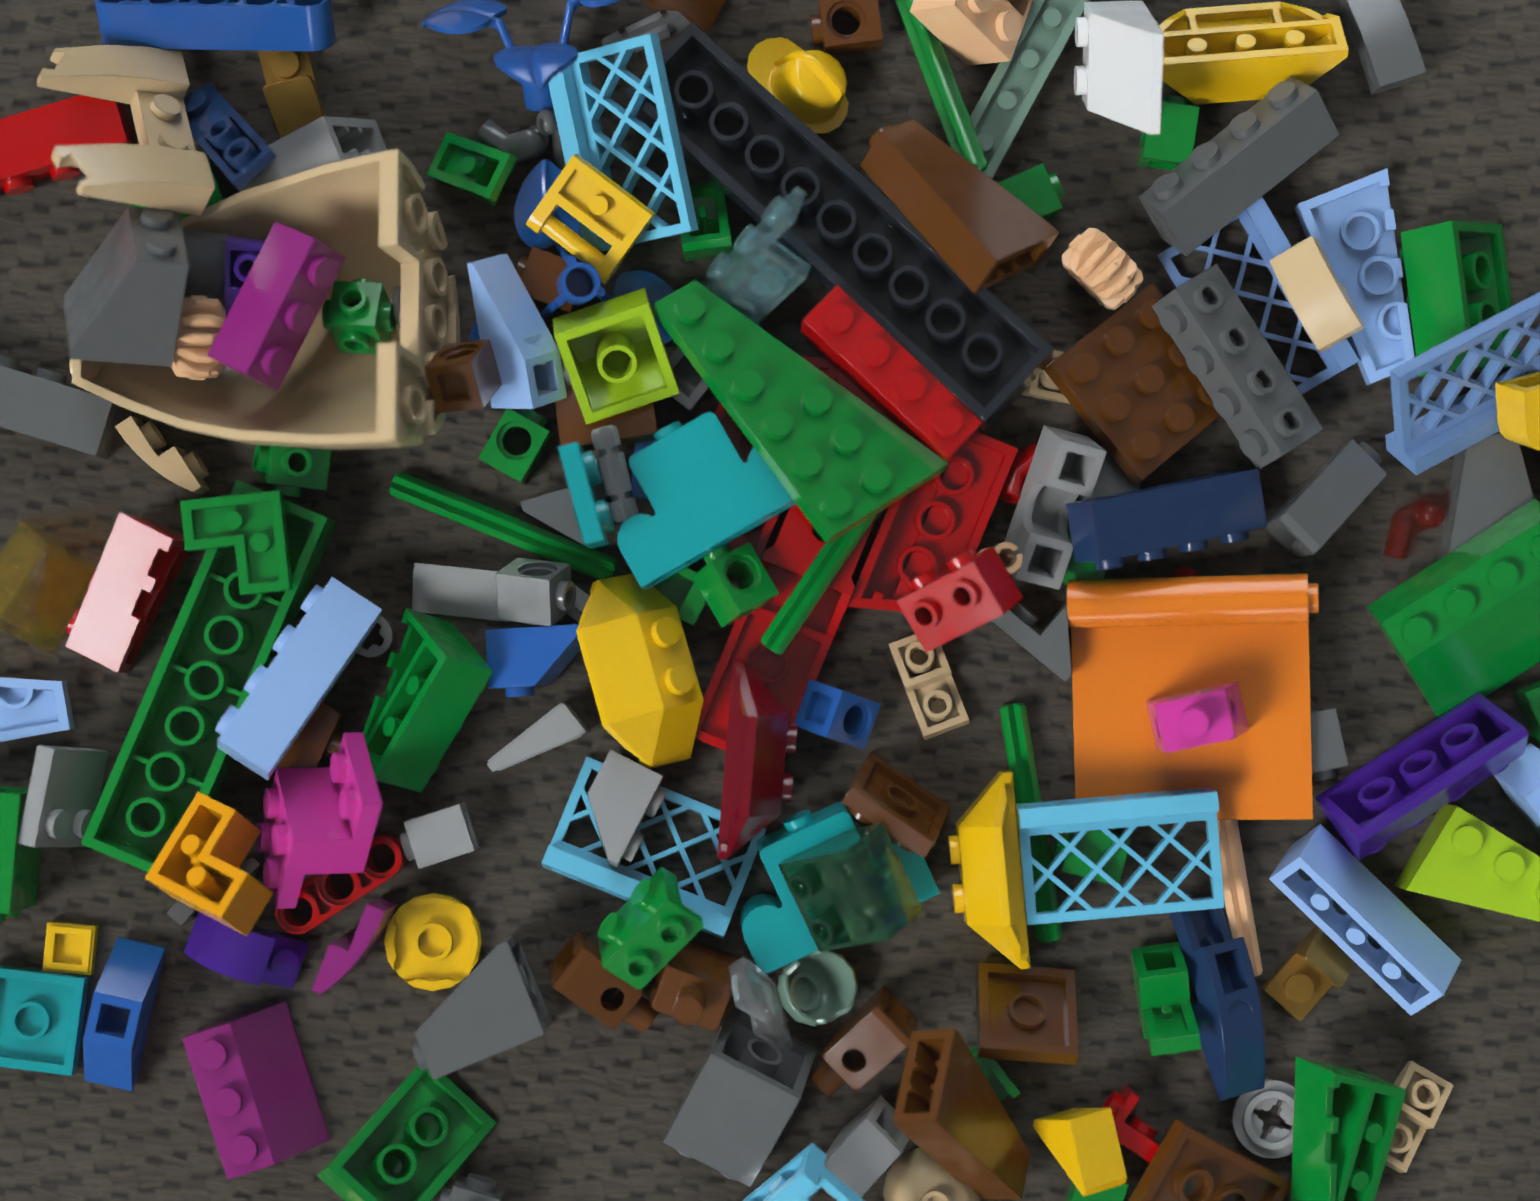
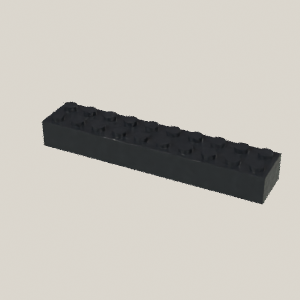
M691 22L662 53L683 157L828 290L831 291L838 285L982 421L979 428L986 432L1052 362L1054 349L987 288L974 294L890 200ZM645 72L639 77L640 80H642ZM632 85L625 92L629 103L636 91V88ZM645 97L637 115L651 128H653L658 118L656 103Z

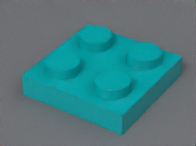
M578 442L559 446L560 457L584 545L593 549L610 544L607 533L616 530L608 502L605 499L598 501L594 485L601 484L603 481L595 454L593 455L592 451L585 452Z
M0 965V1067L73 1076L77 1073L90 976Z

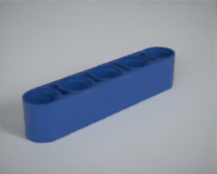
M94 0L101 39L104 45L192 50L320 51L329 48L336 42L331 0Z

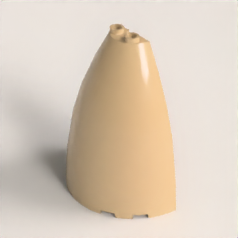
M399 149L387 150L325 164L241 191L205 208L201 216L192 214L180 220L182 229L230 234V237L266 240L274 223L278 222L317 239L346 257L335 281L352 282L354 279L363 278L376 283H382L390 302H393L394 288L401 286L400 329L396 325L395 331L391 333L389 343L377 344V355L340 353L329 329H325L323 326L322 304L278 392L225 366L217 378L189 380V377H177L172 368L167 366L70 359L69 363L72 384L125 409L180 429L241 443L322 449L400 448L423 444V438L427 435L436 434L447 417L446 413L437 414L424 367L443 345L460 343V315L455 275L448 276L441 256V251L447 248L448 242L438 212H428L420 194L426 186L409 159ZM225 285L221 303L223 307L225 302ZM333 285L325 300H331Z

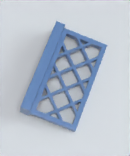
M1260 197L1225 225L1227 226L1237 219L1240 221L1249 236L1244 255L1215 249L1220 230L1213 235L1210 247L1200 245L1195 249L1196 251L1208 253L1204 271L1210 268L1213 255L1242 261L1236 286L1233 290L1237 296L1266 303L1259 330L1264 338L1291 344L1285 370L1291 380L1302 382L1296 386L1301 395L1360 361L1347 338L1321 353L1309 337L1269 260L1290 249L1292 246L1263 197ZM1252 243L1262 260L1249 257ZM1170 247L1157 256L1177 288L1191 280V278L1180 275L1171 259L1181 252L1174 247ZM1247 263L1268 268L1273 277L1268 297L1240 290ZM1277 285L1287 302L1274 299ZM1272 304L1293 310L1298 319L1293 339L1265 332ZM1302 327L1312 343L1298 340ZM1297 346L1316 350L1327 368L1310 379L1289 374Z
M1540 292L1390 370L1395 431L1385 435L1386 449L1412 473L1418 475L1499 432L1495 383L1540 371V354L1538 355L1540 352V325L1537 329L1530 327L1540 312ZM1510 328L1496 351L1489 349L1497 335ZM1523 336H1531L1517 359L1510 357ZM1469 350L1456 371H1449L1448 368L1456 356ZM1483 356L1490 358L1476 380L1469 378ZM1505 364L1511 366L1509 371L1497 376ZM1427 372L1414 394L1409 393L1408 381ZM1442 378L1449 380L1435 402L1429 400L1430 395ZM1463 386L1470 388L1467 393L1457 397ZM1422 408L1429 409L1427 414L1415 420Z

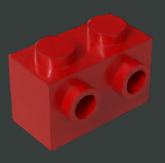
M994 546L978 554H975L972 547L949 559L946 562L949 569L940 574H937L934 567L908 581L911 590L896 602L925 652L1005 614L1023 598Z

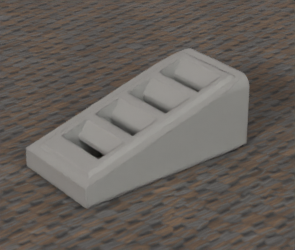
M561 702L487 760L489 762L487 765L492 772L496 770L501 771L582 737L589 730L569 704Z

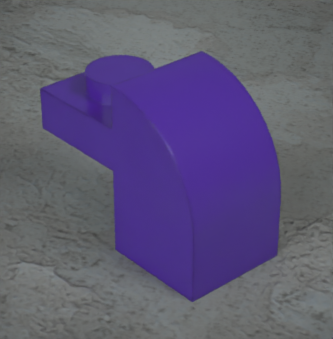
M198 912L184 953L199 964L240 981L259 986L261 982L293 989L309 942L297 936L259 928L256 925L253 926L248 936H245Z

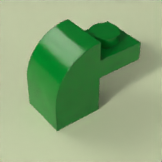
M1179 941L1131 948L1132 971L1143 1037L1148 1041L1151 1056L1177 1054L1201 1049L1200 1033L1190 1003L1188 969Z

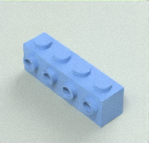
M331 577L324 588L318 584L314 586L300 608L306 612V615L296 628L290 624L286 626L273 645L272 649L278 652L268 669L261 664L257 667L244 687V690L250 693L240 709L231 705L215 728V731L221 734L218 738V748L266 780H269L379 621L382 612L381 608Z
M1319 824L1288 848L1269 880L1409 1015L1412 1016L1445 994L1462 960L1333 835Z

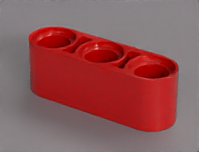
M382 834L372 839L364 872L348 873L354 882V889L349 896H341L333 890L331 885L333 874H315L304 881L299 897L306 899L311 904L312 917L308 923L297 921L292 916L291 908H275V917L278 924L284 931L291 934L308 932L399 874L405 868L408 861L401 839L392 834ZM377 844H385L393 850L395 863L390 870L380 869L374 864L372 852Z

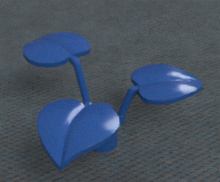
M460 0L453 2L430 14L422 21V27H428L447 34L472 33L488 26L496 29L506 49L494 55L495 66L522 83L526 109L530 111L553 110L548 83L553 77L570 67L578 59L577 49L568 45L575 10L582 5L600 7L621 0H568L559 43H544L531 47L514 45L504 21L500 18L508 13L507 7L495 0Z
M542 160L528 174L519 190L514 207V223L521 240L529 248L536 247L544 250L555 244L558 254L567 266L557 278L556 288L559 295L539 312L543 321L565 302L572 305H581L595 296L602 301H606L645 288L653 310L657 301L675 292L658 276L642 270H632L618 276L614 283L613 296L609 295L603 287H600V276L593 266L584 262H577L574 256L541 231L537 234L526 226L529 217L562 171L550 160ZM558 206L553 216L580 235L577 219ZM656 318L663 342L666 344L673 339ZM477 320L472 327L470 341L480 340Z

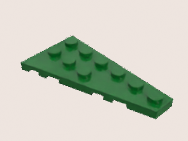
M696 280L655 303L653 314L827 545L940 475L947 468L949 463Z

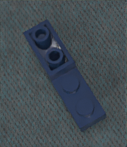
M209 82L185 97L184 104L192 137L239 190L277 158L268 145Z
M1223 908L1170 913L1198 999V1003L1191 1006L1200 1033V1043L1219 1101L1264 1088L1265 1040L1258 989L1244 937L1232 938Z

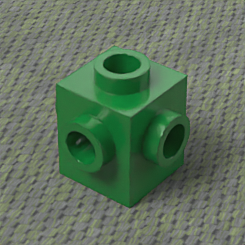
M363 278L354 279L352 282L334 281L331 300H325L323 304V326L325 329H329L340 353L377 355V344L389 343L391 333L396 329L397 323L393 311V302H390L382 283H376Z
M256 445L253 455V471L259 472L258 482L272 484V491H283V495L301 497L302 488L326 491L331 449ZM290 456L292 457L291 467H289L288 465V459Z

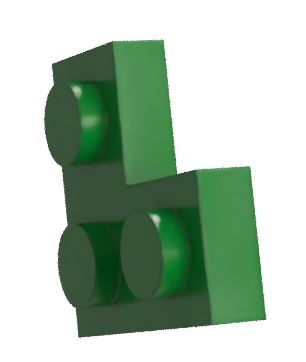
M276 490L180 501L185 551L235 547L240 595L293 590L283 491Z

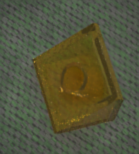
M20 521L0 553V630L52 654L64 636L73 614L82 606L90 580L97 567L24 521Z

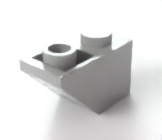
M611 749L588 792V801L608 863L618 868L622 859L629 862L633 860L644 838V835L638 833L637 830L645 815L651 818L655 817L667 792L659 789L663 776Z
M881 1095L840 1130L826 1153L827 1157L824 1167L859 1197H862L901 1155L910 1140L908 1136L892 1123L895 1109Z

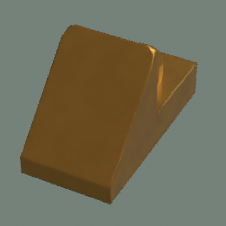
M258 51L266 85L262 87L280 138L322 116H326L309 51Z
M1315 925L1261 988L1301 1022L1332 985L1338 989L1342 988L1355 962Z

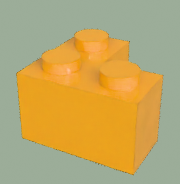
M197 792L145 877L146 880L172 898L245 936H248L273 894L249 874L239 869L261 830L236 810L200 792Z

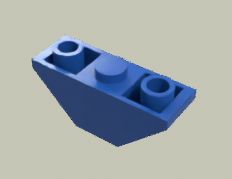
M124 937L117 938L95 988L83 1037L85 1081L128 1091L135 1089L167 947Z

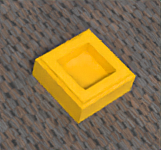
M55 921L47 922L42 971L93 975L99 926Z

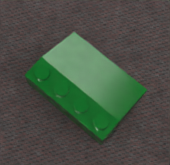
M1535 498L1366 606L1437 718L1477 692L1484 697L1540 662V502Z

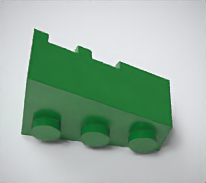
M406 608L401 622L408 624L402 646L399 654L395 652L390 653L386 666L393 668V672L384 698L375 696L363 734L376 781L422 793L432 774L436 772L453 738L461 730L463 722L479 694L485 689L493 670L455 625L446 620Z
M1296 1057L1291 1201H1375L1407 1090L1365 1072Z

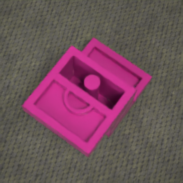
M363 732L343 733L339 752L332 754L330 767L276 768L272 788L265 789L263 810L265 818L263 823H257L256 825L261 832L255 841L257 852H264V886L267 889H272L276 909L296 908L304 875L364 872L382 801Z

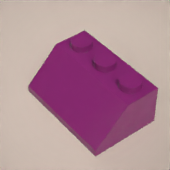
M275 222L207 356L278 392L346 257L313 237Z
M287 1001L195 1030L182 1038L227 1180L275 1165L331 1140Z

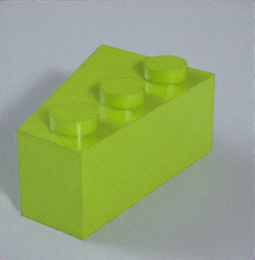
M1450 804L1441 807L1393 886L1415 893L1540 922V857L1460 807Z

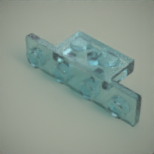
M797 186L785 199L777 196L765 210L761 222L756 227L749 224L738 236L733 250L728 255L725 252H721L709 266L706 277L702 281L697 278L694 280L758 325L807 278L811 267L776 241L795 222L806 192Z

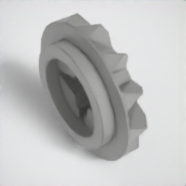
M1266 1078L1264 1088L1242 1094L1234 1100L1231 1122L1237 1139L1247 1150L1257 1156L1280 1158L1291 1154L1293 1151L1295 1088L1287 1082ZM1280 1099L1277 1104L1279 1106L1277 1114L1289 1127L1271 1125L1268 1131H1265L1261 1137L1264 1122L1253 1110L1257 1109L1260 1111L1263 1109L1269 1111Z

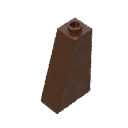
M914 119L894 127L890 124L885 125L869 141L871 148L860 166L974 294L1036 266L1059 234L1050 223Z
M956 1029L912 1031L892 1123L957 1181L971 1187L979 1195L980 1200L1022 1199L1031 1153L963 1037Z

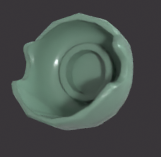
M822 948L787 964L782 969L783 973L779 976L777 989L783 1008L796 1022L811 1026L828 1024L852 1009L858 984L854 968L842 954Z

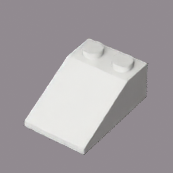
M1143 1L1084 2V17H1076L1075 43L1076 47H1083V65L1075 66L1074 93L1075 95H1082V100L1088 111L1148 134H1160L1164 33Z

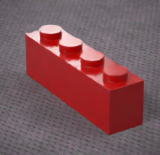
M77 95L0 119V192L5 191L6 195H18L34 189L33 182L51 177L53 181H64L79 176L81 174L79 167L64 166L57 168L51 157L55 146L94 144L137 145L125 104Z
M838 285L802 320L800 334L897 426L946 462L972 438L981 426L982 421Z

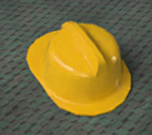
M782 37L768 38L754 46L748 55V73L815 134L829 133L842 124L847 116L849 102L845 96L847 87L845 71L838 60L820 50L804 51L790 40Z

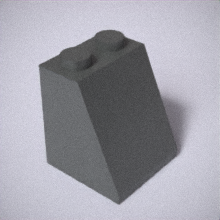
M128 207L64 295L63 307L70 359L172 367L189 267L179 212L152 207Z
M517 932L507 935L414 1033L417 1041L412 1043L415 1059L422 1071L429 1069L433 1080L542 1036L553 1022Z
M736 1008L718 1030L672 1120L663 1143L675 1148L678 1153L685 1157L694 1158L718 1170L724 1177L751 1187L800 1101L817 1049Z

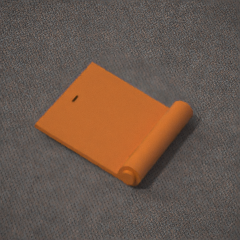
M1307 574L1068 579L1067 617L1069 628H1071L1075 799L1211 787L1218 792L1219 812H1217V820L1313 819L1308 613H1319L1318 583H1308ZM1238 681L1249 726L1248 731L1234 739L1169 753L1157 750L1146 701Z

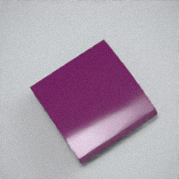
M380 896L366 905L354 937L344 934L329 944L311 991L322 994L348 975L365 959L384 934L399 904L398 902Z

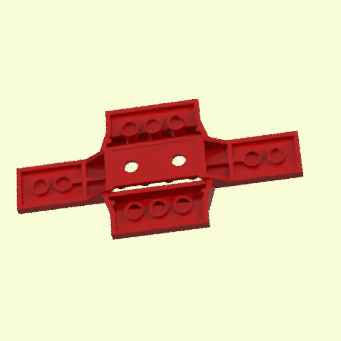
M801 356L834 381L837 380L838 384L895 424L827 358ZM719 403L715 415L741 460L746 463L748 462V456L753 445L723 405ZM976 432L947 462L949 464L943 473L888 506L854 586L851 577L875 522L876 515L784 653L780 655L765 647L761 643V638L826 542H822L814 536L812 524L796 504L789 508L774 546L766 549L779 515L728 543L732 550H735L750 542L779 594L760 609L735 621L703 697L704 701L695 739L726 751L734 659L747 662L789 712L788 724H794L809 679L816 681L846 608L898 611L903 613L896 601L911 590L908 584L909 580L934 567L937 574H940L949 569L946 564L949 559L972 547L976 553L1018 448Z

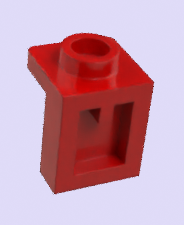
M1125 1086L1120 1094L1113 1091L1101 1108H1111L1119 1143L1150 1163L1161 1145L1155 1140L1159 1132L1135 1115L1130 1122L1126 1121L1140 1096L1134 1090Z

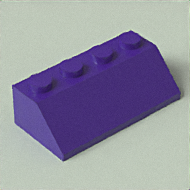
M1477 692L1319 794L1315 799L1340 843L1360 861L1367 855L1374 854L1383 849L1387 842L1407 829L1422 824L1429 815L1449 802L1462 798L1469 789L1489 776L1505 770L1509 763L1524 754L1528 733L1524 726Z

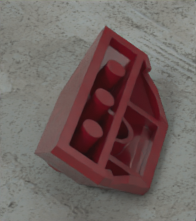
M734 659L732 668L717 859L723 860L731 857L776 819L781 813V803H791L794 774L784 773L786 753L795 754L798 728V725L788 724L789 712L747 662L739 659Z

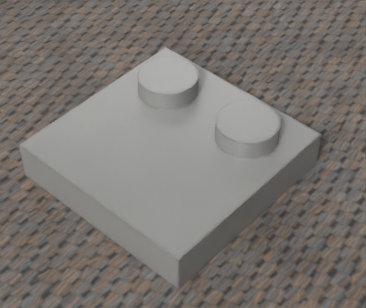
M37 745L18 844L30 847H87L82 845L81 841L101 796L109 752L92 748Z

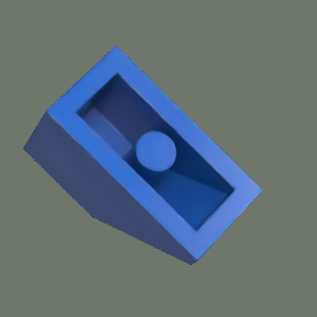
M578 624L485 630L487 665L493 670L488 679V689L505 688L506 697L535 696V686L552 685L581 650L576 634Z

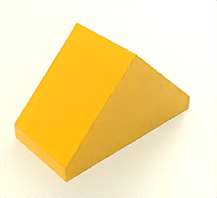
M1072 1108L1034 1119L1032 1127L1083 1197L1126 1183L1127 1175L1111 1108Z

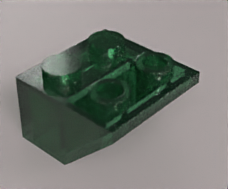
M883 823L847 830L778 864L819 952L889 940L924 911Z

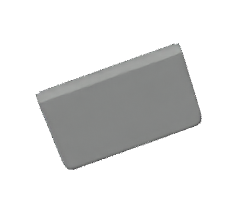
M414 563L412 610L430 614L509 622L498 619L496 573L498 571Z

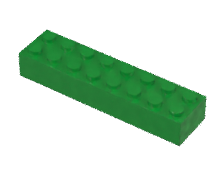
M236 480L230 496L267 491ZM284 499L293 590L240 595L235 547L206 550L81 841L82 845L149 872L197 792L218 801L235 759L218 748V738L221 734L215 731V728L231 705L240 709L250 693L244 690V687L257 667L261 664L268 669L277 656L278 652L272 649L273 645L288 624L293 626L337 523L336 520Z

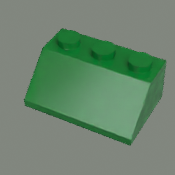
M1448 221L1400 232L1402 241L1400 258L1406 273L1408 289L1406 303L1408 314L1412 320L1415 357L1512 307L1502 224ZM1510 328L1499 333L1489 349L1496 351ZM1518 345L1510 356L1516 359L1519 356ZM1469 350L1457 355L1448 370L1455 372ZM1483 356L1473 373L1482 372L1490 358ZM1505 364L1502 369H1509L1511 366ZM1427 372L1420 374L1419 377H1425Z

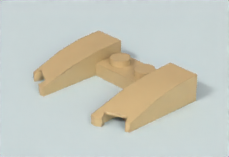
M125 45L55 48L50 61L58 65L55 69L43 68L37 79V86L130 104L139 145L94 144L55 146L51 157L57 168L64 166L79 167L88 177L79 182L76 189L77 193L82 196L201 216L215 186L207 153L196 151L183 100L190 83L182 52L146 46Z

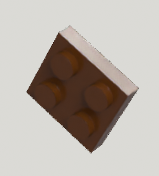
M872 752L869 753L860 766L842 800V803L849 807L850 812L858 820L866 824L876 825L889 834L892 841L898 847L908 852H916L923 858H925L935 844L951 807Z
M978 963L975 973L977 1058L1076 1065L1079 1057L1075 970L1042 967L1020 969L1016 965Z

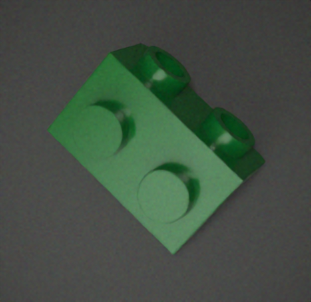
M661 866L649 879L642 880L633 890L631 898L617 912L610 913L603 920L597 932L602 967L636 989L644 988L703 928L702 917L682 905L677 878L674 874Z

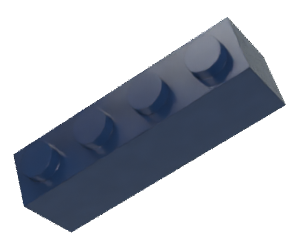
M1258 468L1230 470L1066 504L1075 562H1095L1096 570L1125 566L1124 557L1137 554L1138 561L1167 557L1166 548L1179 546V552L1205 549L1209 547L1208 539L1215 537L1220 538V543L1250 539L1248 530L1267 526Z

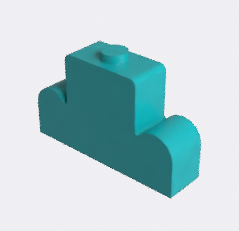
M707 412L684 426L679 421L665 426L654 434L655 443L629 458V466L656 513L654 516L637 514L629 517L622 523L618 531L617 542L641 588L648 590L704 558L712 551L732 542L793 507L796 503L754 447L748 456V462L744 463L741 460L716 415L712 412Z
M836 802L812 814L809 809L797 812L783 821L784 827L758 839L757 847L760 858L778 896L759 894L751 897L741 908L739 919L744 940L761 976H764L940 894L925 859L916 852H908L898 847L892 841L889 834L881 837L874 845L873 852L868 853L846 806L842 802Z

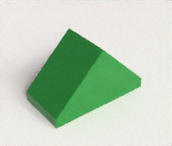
M712 183L689 185L699 230L681 234L685 262L733 255L725 195Z

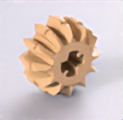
M1089 227L1081 235L1078 234L1068 244L1069 247L1062 254V264L1068 271V274L1075 279L1089 296H1092L1106 309L1116 310L1121 304L1127 303L1136 293L1137 288L1143 283L1142 271L1137 267V264L1115 241H1112L1104 232L1096 228Z
M190 295V298H183L173 365L171 367L177 377H189V380L217 378L225 368L224 364L207 356L226 319V310L219 299L198 295Z

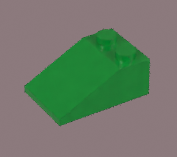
M417 1065L346 1141L317 1176L344 1201H431L496 1125V1122L448 1077L444 1075L433 1080L429 1069L422 1071L419 1065Z

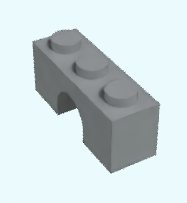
M1046 425L1043 426L1021 491V497L1018 500L1004 541L1011 542L1018 547L1017 550L1011 553L1013 557L1020 553L1023 556L1021 567L1011 574L1014 579L1060 589L1073 552L1072 541L1069 539L1067 532L1068 515L1066 504L1075 502L1079 495L1091 498L1107 453L1105 449L1088 436Z

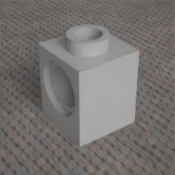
M465 802L405 821L403 823L406 832L400 833L404 853L408 861L416 860L418 869L480 848Z

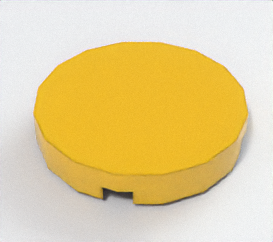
M439 893L416 896L399 907L388 923L384 941L387 959L393 970L414 988L429 991L451 988L466 978L479 961L483 943L479 921L471 909L455 897Z

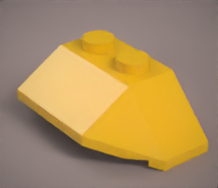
M1281 1L1183 9L1159 25L1164 33L1162 81L1196 105L1261 100L1268 95L1272 87L1284 82L1290 76L1309 86L1346 59L1349 51L1339 16L1329 13L1321 15L1309 8Z
M634 574L600 579L593 582L590 589L591 594L583 609L576 634L603 727L626 750L638 757V762L648 769L690 759L704 700L677 606L656 588L652 587L648 590L641 588Z
M1009 770L999 771L956 822V835L948 836L950 865L959 864L961 881L960 884H952L954 912L963 913L966 924L1020 969H1031L1013 772Z

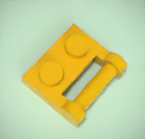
M575 154L572 155L531 214L526 226L537 234L541 231L580 261L593 266L600 276V282L605 285L615 274L625 256L656 213L580 155ZM558 206L609 243L612 247L606 255L553 216Z

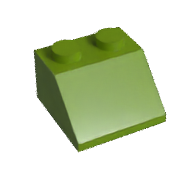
M645 288L552 319L554 337L586 425L680 394Z

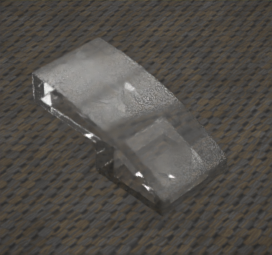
M742 957L729 966L735 1005L740 1010L750 1014L754 1035L787 1051L793 1047L786 1010L782 1006L777 986L763 970Z

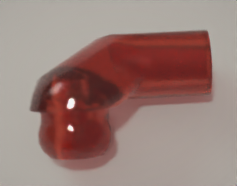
M1417 499L1396 510L1391 517L1383 555L1407 560L1412 536L1430 527L1436 528L1443 523L1445 511L1442 505L1430 499Z

